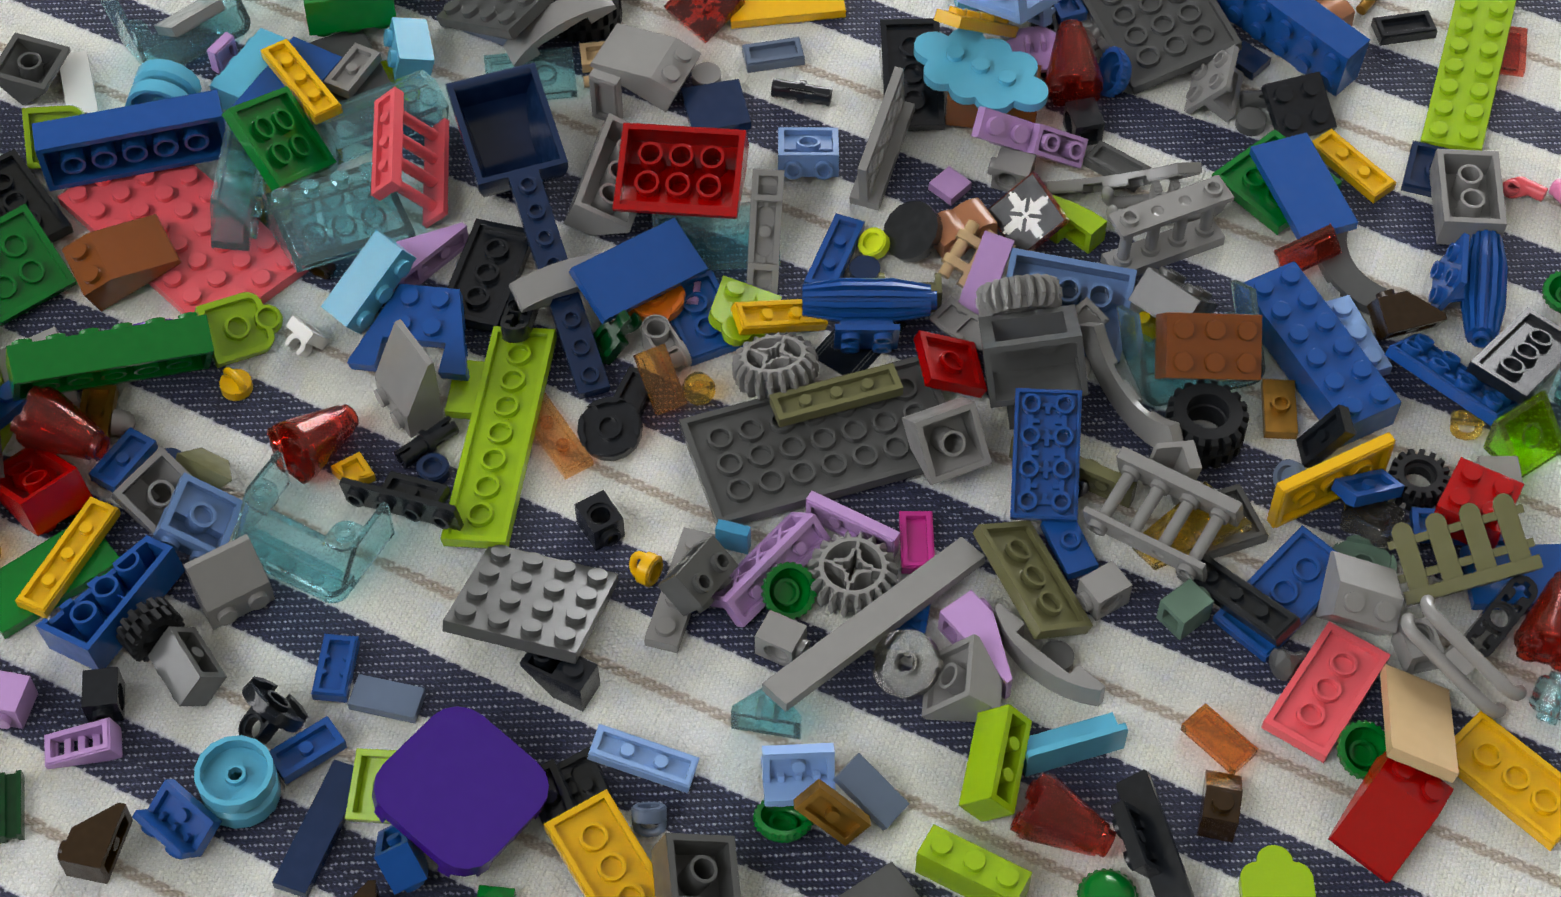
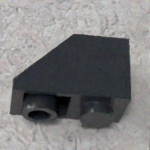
M527 652L520 661V666L553 698L582 712L600 686L598 664L579 656L576 664Z

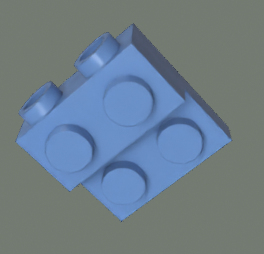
M778 127V170H785L784 177L792 180L800 177H816L821 180L839 177L838 128Z
M184 472L178 481L168 506L162 513L152 538L172 546L176 552L179 550L190 555L189 560L191 561L229 542L245 501Z

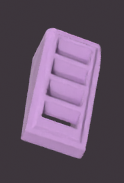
M108 717L44 735L45 767L47 769H55L122 758L121 727ZM93 738V746L89 747V739ZM74 741H78V751H74ZM64 742V754L60 755L59 743Z

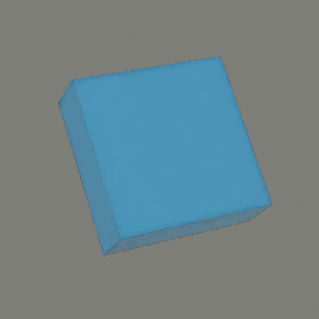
M718 519L715 528V538L725 549L748 555L751 547V527Z

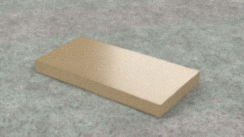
M1385 664L1380 672L1386 756L1453 783L1459 775L1449 689Z

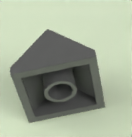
M15 32L0 55V87L22 105L40 97L48 90L69 55L70 47Z

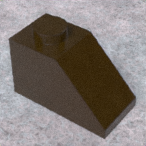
M1394 289L1379 292L1375 295L1376 299L1367 305L1378 341L1434 328L1447 320L1446 313L1408 291L1395 293Z
M1211 770L1205 771L1196 836L1233 842L1239 824L1243 793L1241 776Z
M117 803L71 828L67 840L61 842L57 853L58 861L66 876L108 884L133 821L126 804Z

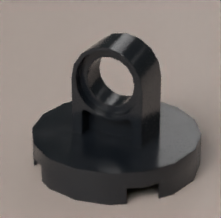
M254 676L242 689V695L251 707L241 719L238 733L239 735L253 738L252 728L259 720L261 724L260 731L254 738L265 745L279 728L293 733L300 731L306 722L308 714L292 695L288 694L284 698L275 692L278 685L264 678Z

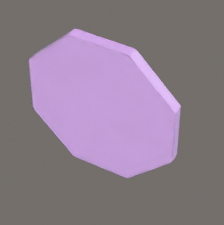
M1046 27L1019 28L1016 38L1010 37L1006 41L1009 43L1012 51H1022L1033 56L1038 65H1042L1041 73L1051 72L1066 57L1063 36Z

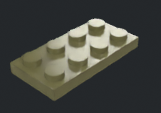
M1030 520L979 524L973 532L974 537L1035 640L1088 633L1093 624Z

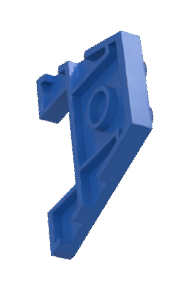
M399 284L347 362L351 369L376 372L395 321L401 319L422 347L444 349L438 374L442 379L469 381L470 375L467 367L468 352L464 332L466 330L464 304L460 289Z

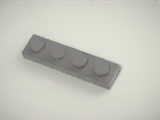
M684 527L668 573L694 544L711 535L715 537V534ZM662 591L648 626L644 643L645 646L678 654L691 613L683 616Z

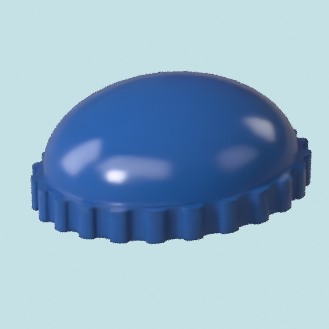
M1115 46L1109 47L1102 53V57L1099 59L1096 70V85L1102 96L1111 98L1122 93L1128 86L1132 75V65L1124 50Z

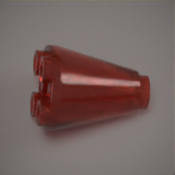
M1075 19L1065 20L1059 24L1044 82L1048 86V97L1053 99V104L1056 106H1065V102L1094 97L1097 102L1100 99V93L1103 91V77L1087 31L1083 27V23Z
M34 386L27 395V402L21 413L14 417L10 425V431L16 434V440L25 448L98 461L104 457L110 445V438L105 436L104 431L64 394L49 386L44 388Z
M347 404L336 405L287 419L271 426L267 430V435L274 453L271 455L273 465L279 471L286 470L287 473L300 483L306 484L320 473L353 434L355 427L359 424L356 412Z
M1561 571L1556 572L1553 578L1547 582L1514 635V645L1517 648L1516 656L1526 662L1537 661L1541 664L1550 665L1552 669L1561 672Z
M1042 772L1037 780H1032L1024 796L1029 802L1022 812H1017L1009 830L1015 832L1016 837L1022 840L1093 857L1097 854L1104 858L1116 837V832L1110 829V824L1055 775Z

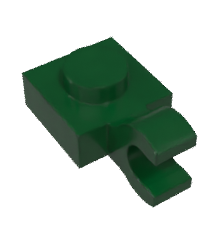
M623 310L617 315L615 320H611L603 325L601 324L593 333L603 364L610 365L629 344L625 336L636 331L642 325V320L637 313L634 312L630 317L627 311Z

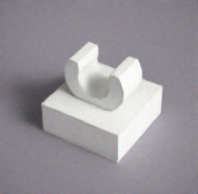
M292 316L286 324V327L293 333L287 337L285 344L295 348L301 342V346L296 354L304 358L311 353L312 346L323 350L330 341L312 324L298 317Z

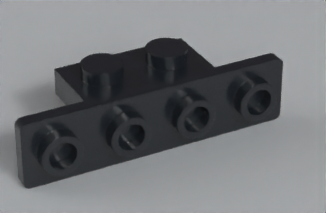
M390 471L381 487L344 477L339 482L345 499L353 506H365L377 509L383 514L392 513L404 516L414 522L423 521L431 523L441 529L450 528L461 531L464 526L457 508L454 505L446 504L451 494L448 485Z
M1143 769L1117 782L1116 788L1121 801L1111 805L1115 817L1112 820V825L1116 834L1124 842L1126 851L1123 852L1128 867L1149 879L1155 897H1194L1150 773Z

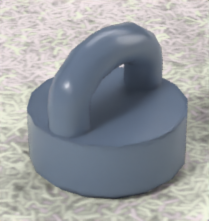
M1283 460L1274 469L1273 483L1276 487L1278 482L1306 469L1304 465L1295 460Z
M642 802L631 807L633 830L643 837H657L664 833L667 827V806L660 802ZM658 823V826L655 828H644L641 825Z

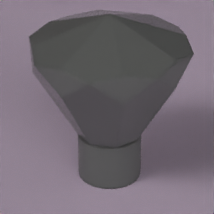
M1283 648L1273 649L1269 656V666L1273 675L1279 680L1288 681L1293 677L1307 653L1303 650L1294 653Z

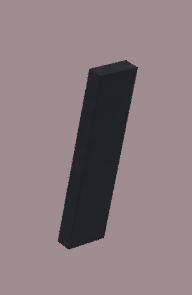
M1204 555L1201 562L1206 564L1207 579L1205 582L1194 578L1193 581L1209 592L1212 600H1214V604L1276 647H1279L1301 625L1298 616L1208 555ZM1176 571V575H1177V578H1178V579H1180V580L1183 581V582H1186V581L1188 580V579L1182 577V576H1181L1180 574H1178L1177 571Z

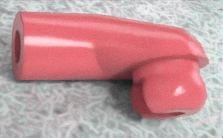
M1523 176L1508 179L1503 183L1504 196L1511 199L1529 196L1542 202L1548 191V188Z

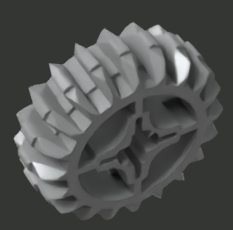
M1025 274L994 279L993 282H986L977 288L976 309L979 311V317L1059 307L1062 306V287H1060L1057 277L1048 274Z
M779 332L776 335H768L766 333L765 337L761 338L755 336L752 342L746 341L743 343V347L736 349V355L733 356L732 362L733 379L736 385L739 386L740 392L747 393L748 397L757 396L759 401L769 398L770 394L786 393V390H796L800 386L815 383V378L818 377L819 371L818 354L815 348L812 347L811 342L804 340L802 336L793 337L792 333L781 335Z
M847 530L844 538H840L834 533L831 542L823 540L820 544V549L814 548L812 559H809L807 569L808 572L812 573V578L815 579L811 584L810 592L812 590L817 593L816 597L819 606L828 604L830 614L839 609L844 618L848 612H854V615L895 586L898 583V578L896 577L898 575L897 563H894L895 557L893 552H887L885 542L876 545L877 539L874 535L867 540L864 539L862 531L857 537H851Z

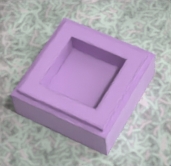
M225 32L207 49L211 68L219 74L229 64L231 58L238 54L234 36L228 32Z
M948 166L929 182L928 190L951 206L971 190L972 182Z

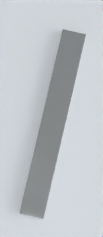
M960 537L762 683V691L784 711H788L985 563V555L963 537Z

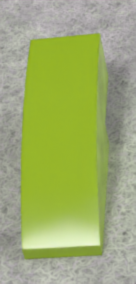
M1047 194L1064 218L1060 224L1045 235L1056 244L1066 238L1087 254L1104 241L1107 220L1072 201Z

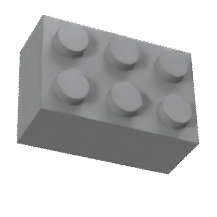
M1437 149L1429 170L1436 244L1450 245L1455 243L1463 233L1470 235V242L1473 234H1476L1479 230L1484 231V229H1488V231L1494 230L1503 237L1507 226L1499 151Z

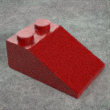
M36 442L3 461L5 477L0 479V502L23 527L36 536L52 531L59 522L68 516L78 514L90 496L92 497L77 467Z
M1385 752L1375 759L1328 840L1385 883H1388L1437 819L1454 789L1440 778L1388 758Z

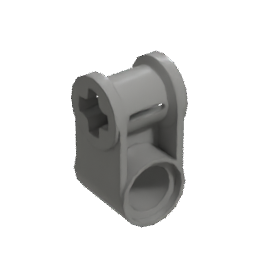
M657 314L646 317L642 322V346L652 361L658 375L664 378L671 370L680 366H691L690 353L684 342L674 331L669 320Z

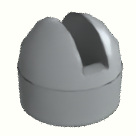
M113 410L111 435L122 436L130 427L135 428V418L129 411Z

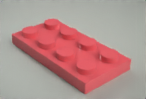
M1329 621L1264 719L1261 728L1324 763L1336 745L1337 739L1340 737L1339 734L1352 720L1378 679L1381 670L1388 663L1391 655Z

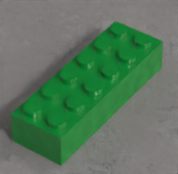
M188 312L179 315L178 319L165 321L163 317H156L145 321V324L132 326V323L125 322L116 324L109 330L99 331L98 328H87L81 330L78 335L66 336L65 333H55L46 336V340L34 342L30 338L18 339L13 341L12 345L6 346V368L13 401L209 369L214 354V347L207 314L198 315L196 312Z

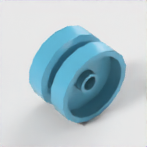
M165 59L145 61L138 67L125 106L200 93L202 90L200 80L191 70L174 61Z
M237 735L227 736L215 741L200 754L194 767V782L204 806L222 820L220 824L222 826L234 829L254 826L264 821L277 807L281 797V781L268 748L255 738Z

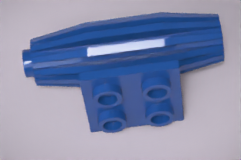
M1488 229L1477 231L1476 234L1471 236L1470 242V235L1463 233L1455 243L1449 245L1446 254L1441 260L1434 262L1430 271V278L1433 280L1428 301L1432 306L1441 311L1449 303L1461 302L1460 307L1465 338L1468 343H1472V345L1478 348H1485L1499 335L1506 311L1508 266L1503 238L1496 231H1488Z
M836 278L802 285V316L840 322L835 324L834 349H841L843 353H857L860 349H872L874 353L880 354L889 353L892 349L898 348L900 324H894L893 322L929 317L931 310H937V291H931V285L896 278Z

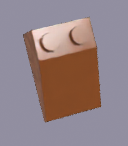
M156 214L89 232L61 249L83 295L101 312L182 263Z

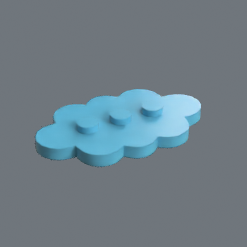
M956 29L949 36L940 32H926L918 36L914 42V56L918 62L925 65L923 80L926 85L933 90L948 91L951 99L956 103L962 105L975 104L977 108L979 106L987 107L1006 114L1012 108L1024 112H1034L1042 109L1048 101V86L1037 77L1038 63L1036 59L1028 53L1012 51L1009 43L998 38L986 39L981 32Z

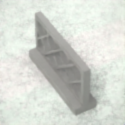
M895 67L857 169L858 175L849 197L851 204L878 211L880 209L915 111V104L905 101L903 68Z

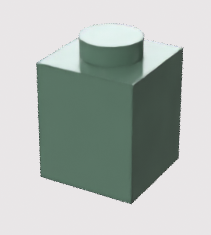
M1188 579L1160 600L1156 618L1177 639L1182 640L1210 618L1214 600H1212L1211 595L1204 587L1198 586L1193 580Z

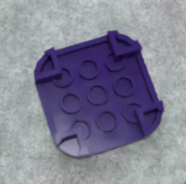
M455 706L442 709L433 715L382 765L375 776L372 800L375 807L374 813L382 823L385 820L390 822L439 865L438 872L449 878L450 875L466 877L475 874L478 877L489 869L490 864L533 819H537L547 800L549 783L545 771L538 762L488 719L471 708Z

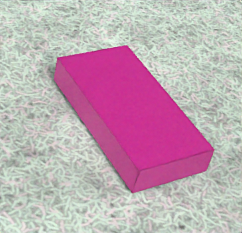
M899 511L901 574H911L935 556L932 511Z

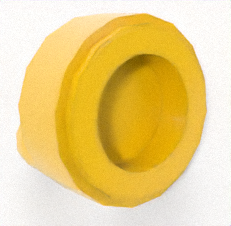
M229 367L223 369V375L219 381L222 395L230 401H240L247 398L253 390V383L249 373L242 369H232Z
M636 551L629 560L630 572L637 583L650 587L657 582L661 575L663 559L660 555L652 552Z

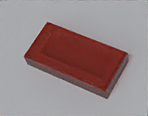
M1510 27L1500 74L1517 77L1524 76L1528 28Z
M1331 224L1273 251L1279 267L1295 261L1302 271L1342 253L1335 229Z

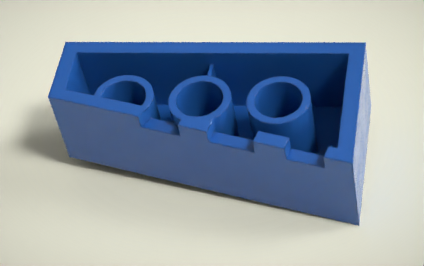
M146 535L112 563L114 568L107 574L94 577L87 583L89 588L76 599L72 600L69 598L59 606L61 611L49 621L44 618L35 625L49 649L91 669L106 668L123 648L116 639L118 634L116 629L122 626L120 623L121 619L128 618L127 612L130 609L135 611L137 609L136 604L140 602L146 604V599L151 597L154 600L156 597L163 598L184 573L185 569L172 546Z

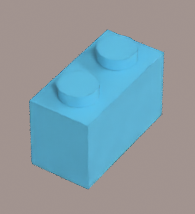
M392 17L390 28L384 31V46L389 47L387 63L388 67L393 69L394 80L429 82L435 59L427 19Z

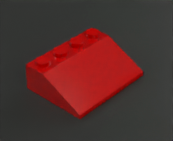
M623 123L613 211L737 219L749 151L746 130Z

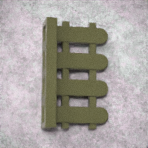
M1502 493L1494 498L1492 502L1494 512L1481 515L1479 508L1475 504L1466 503L1459 510L1460 522L1447 525L1446 519L1442 514L1432 513L1425 520L1427 530L1425 532L1413 534L1411 526L1404 522L1394 525L1391 532L1393 541L1387 542L1389 551L1396 549L1404 573L1397 576L1399 584L1407 583L1409 591L1402 594L1406 607L1420 604L1421 598L1424 595H1431L1434 599L1541 570L1543 563L1540 554L1531 556L1529 548L1535 546L1534 539H1526L1518 514L1525 512L1523 505L1515 506L1513 498L1508 494ZM1497 521L1505 545L1492 549L1484 524ZM1463 530L1471 555L1458 558L1450 534ZM1430 540L1437 565L1424 568L1417 543ZM1508 554L1510 562L1497 566L1495 557ZM1474 564L1476 572L1463 575L1461 567ZM1440 573L1442 581L1429 585L1427 577Z

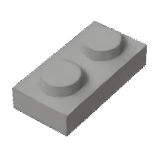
M355 42L323 83L330 92L351 99L382 61L381 53Z

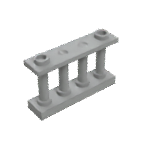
M1217 175L1108 214L1107 218L1120 236V241L1117 249L1101 254V264L1137 270L1138 276L1144 274L1148 267L1158 269L1161 266H1166L1224 245L1225 236L1213 218L1216 207L1234 201L1233 194L1221 177ZM1202 212L1200 219L1187 223L1188 217ZM1174 222L1173 229L1160 233L1162 226ZM1147 232L1145 239L1132 243L1134 236Z
M1122 446L1116 456L1118 469L1122 475L1099 512L1085 506L1083 515L1087 528L1099 536L1106 534L1175 568L1177 573L1186 579L1194 580L1196 578L1205 582L1207 579L1206 564L1201 562L1222 525L1229 523L1238 527L1244 517L1243 503ZM1139 480L1148 484L1151 490L1131 523L1127 526L1111 517L1132 483ZM1171 495L1179 499L1181 504L1159 540L1141 533L1162 496ZM1200 509L1208 513L1211 518L1189 555L1172 548V543L1192 510Z

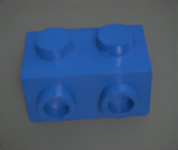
M165 779L149 808L136 810L132 816L141 825V830L145 834L156 838L165 846V851L170 856L180 860L201 857L222 823L221 819L174 779Z

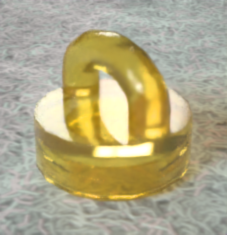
M694 372L685 378L682 384V391L690 403L704 405L713 399L715 384L707 374Z
M1453 410L1451 412L1450 432L1457 439L1465 441L1474 440L1482 434L1484 421L1467 410ZM1466 425L1475 427L1474 431L1467 433L1461 432L1458 429V426Z

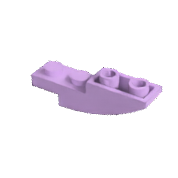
M980 106L971 134L972 137L988 141L997 146L1035 154L1038 158L1075 168H1081L1089 140L1053 127L1033 123Z

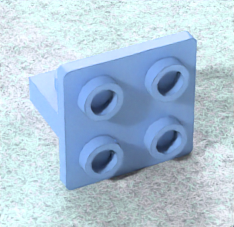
M834 743L762 746L761 768L764 805L766 807L794 806L793 799L818 779H821L836 791L835 782L833 781L835 778Z

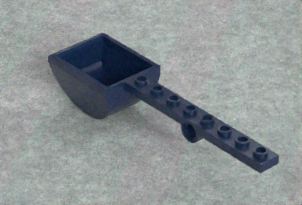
M535 63L445 84L480 194L483 197H488L508 191L512 192L537 270L567 260L568 258L543 182L562 178L568 170V160ZM579 292L554 298L549 305V309L579 400L609 392L610 384Z

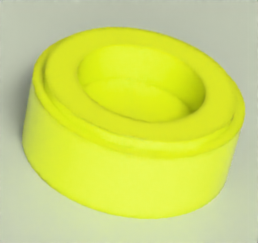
M877 227L865 230L858 239L859 251L863 255L874 257L876 260L885 256L890 248L888 235Z

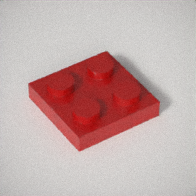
M919 330L913 339L925 387L982 398L987 391L975 343Z

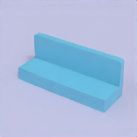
M1113 712L1031 735L1028 740L1023 773L1027 777L1124 749L1128 734L1126 723L1118 725Z

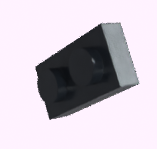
M1338 404L1296 439L1304 467L1311 468L1321 463L1356 435L1348 407Z

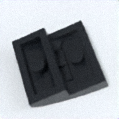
M590 747L559 763L551 759L540 765L545 771L549 783L548 797L539 814L543 827L544 823L606 789L616 803L600 764L587 759Z

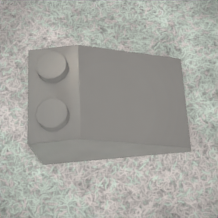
M617 23L590 66L621 77V85L667 112L692 72L701 53L678 38Z
M399 319L393 325L376 370L375 381L377 389L374 390V394L379 404L383 408L387 406L391 411L390 416L398 429L403 428L409 437L412 438L420 430H427L444 419L434 362L403 321Z

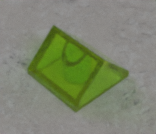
M1546 391L1537 393L1493 421L1483 446L1491 456H1518L1522 478L1561 453V431Z

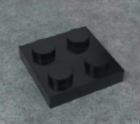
M1320 71L1267 83L1261 87L1273 128L1286 138L1303 133L1313 136L1325 133L1331 128L1333 130L1337 128Z

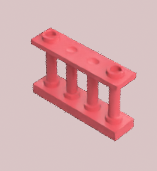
M393 87L374 101L371 196L381 201L391 193H399L423 207L422 226L428 228L448 215L449 120L444 118L430 127L404 111V92L397 87ZM403 124L425 137L424 146L403 134ZM402 147L424 160V170L403 158ZM402 171L423 183V193L402 181Z

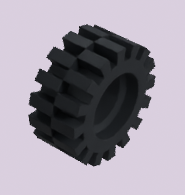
M1408 449L1407 454L1404 452L1399 453L1398 457H1395L1388 472L1405 486L1401 497L1396 498L1395 504L1400 506L1402 503H1405V510L1408 511L1411 510L1412 506L1424 508V506L1425 508H1433L1434 505L1437 506L1451 476H1448L1450 472L1449 467H1443L1445 461L1442 458L1437 461L1434 460L1436 454L1433 452L1429 456L1424 455L1425 449H1419L1418 454H1415L1414 449ZM1409 474L1423 476L1429 481L1430 485L1426 487L1413 485L1405 476Z
M151 597L146 599V604L142 602L136 604L137 609L135 611L130 609L127 612L128 618H122L120 621L122 626L116 629L118 633L116 639L131 657L138 662H141V660L149 662V653L168 627H185L182 616L165 598L162 599L161 597H156L155 600Z

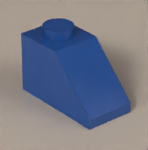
M393 825L378 832L374 859L394 895L404 890L407 893L421 887L425 880L428 879L429 865L425 853Z

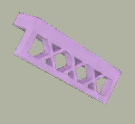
M791 512L738 564L739 566L730 575L732 578L731 583L720 592L713 594L714 602L710 606L724 608L737 627H745L766 606L763 603V596H761L763 592L761 586L764 584L763 579L767 577V572H770L772 567H777V564H783L784 562H796V564H802L804 567L809 562V559H812L814 548L820 549V544L823 540L828 542L831 540L817 516L813 513Z

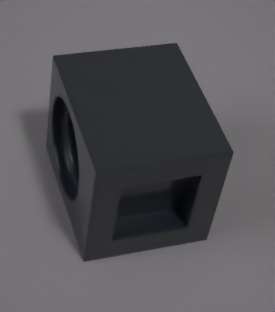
M1090 97L1065 102L1063 125L1066 132L1089 139L1087 146L1097 144L1100 140L1102 141L1105 122L1095 98Z
M604 490L574 504L576 522L595 551L605 546H612L625 537L623 517Z
M118 667L83 670L81 708L88 723L108 717L113 721L124 720L125 682Z

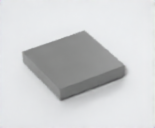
M197 0L155 24L154 28L158 35L178 38L224 11L225 6L222 0Z

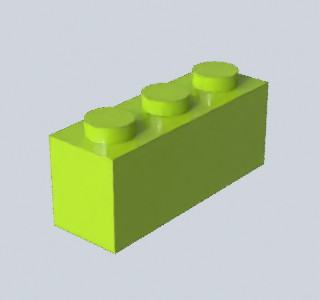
M1010 704L977 713L958 806L981 822L1014 815L1032 720Z
M935 824L931 827L916 856V873L964 897H1026L1029 891L1031 871Z

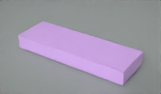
M986 230L984 231L958 301L961 305L979 315L975 301L977 299V288L986 282H993L994 279L1002 278L1015 243L1014 240Z
M811 491L806 498L805 513L815 514L823 527L843 537L847 530L851 537H857L862 531L864 539L867 540L874 535L877 539L876 545L885 542L887 552H893L894 557L898 553L899 531L814 491Z

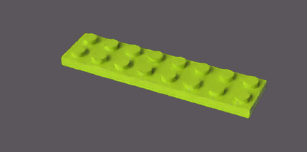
M1455 0L1420 142L1448 149L1483 150L1517 0Z
M493 326L449 502L450 505H454L457 508L464 526L461 531L450 528L443 529L440 538L443 546L485 549L495 545H506L509 547L557 341L555 329L533 328L527 340L519 343H509L502 339L501 326Z

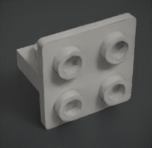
M1233 45L1226 50L1219 51L1208 64L1202 63L1201 67L1192 71L1190 88L1186 94L1187 100L1184 108L1186 113L1191 114L1205 105L1225 122L1234 117L1244 76L1235 67L1239 47Z

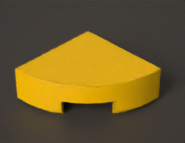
M360 451L330 466L332 473L339 480L344 477L367 484L376 481L374 472Z

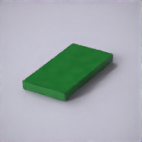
M66 529L0 568V633L4 639L41 618L39 615L18 607L15 600ZM105 538L55 608L67 599L73 598L88 589L87 583L94 577L103 576L114 568L112 563L119 556Z

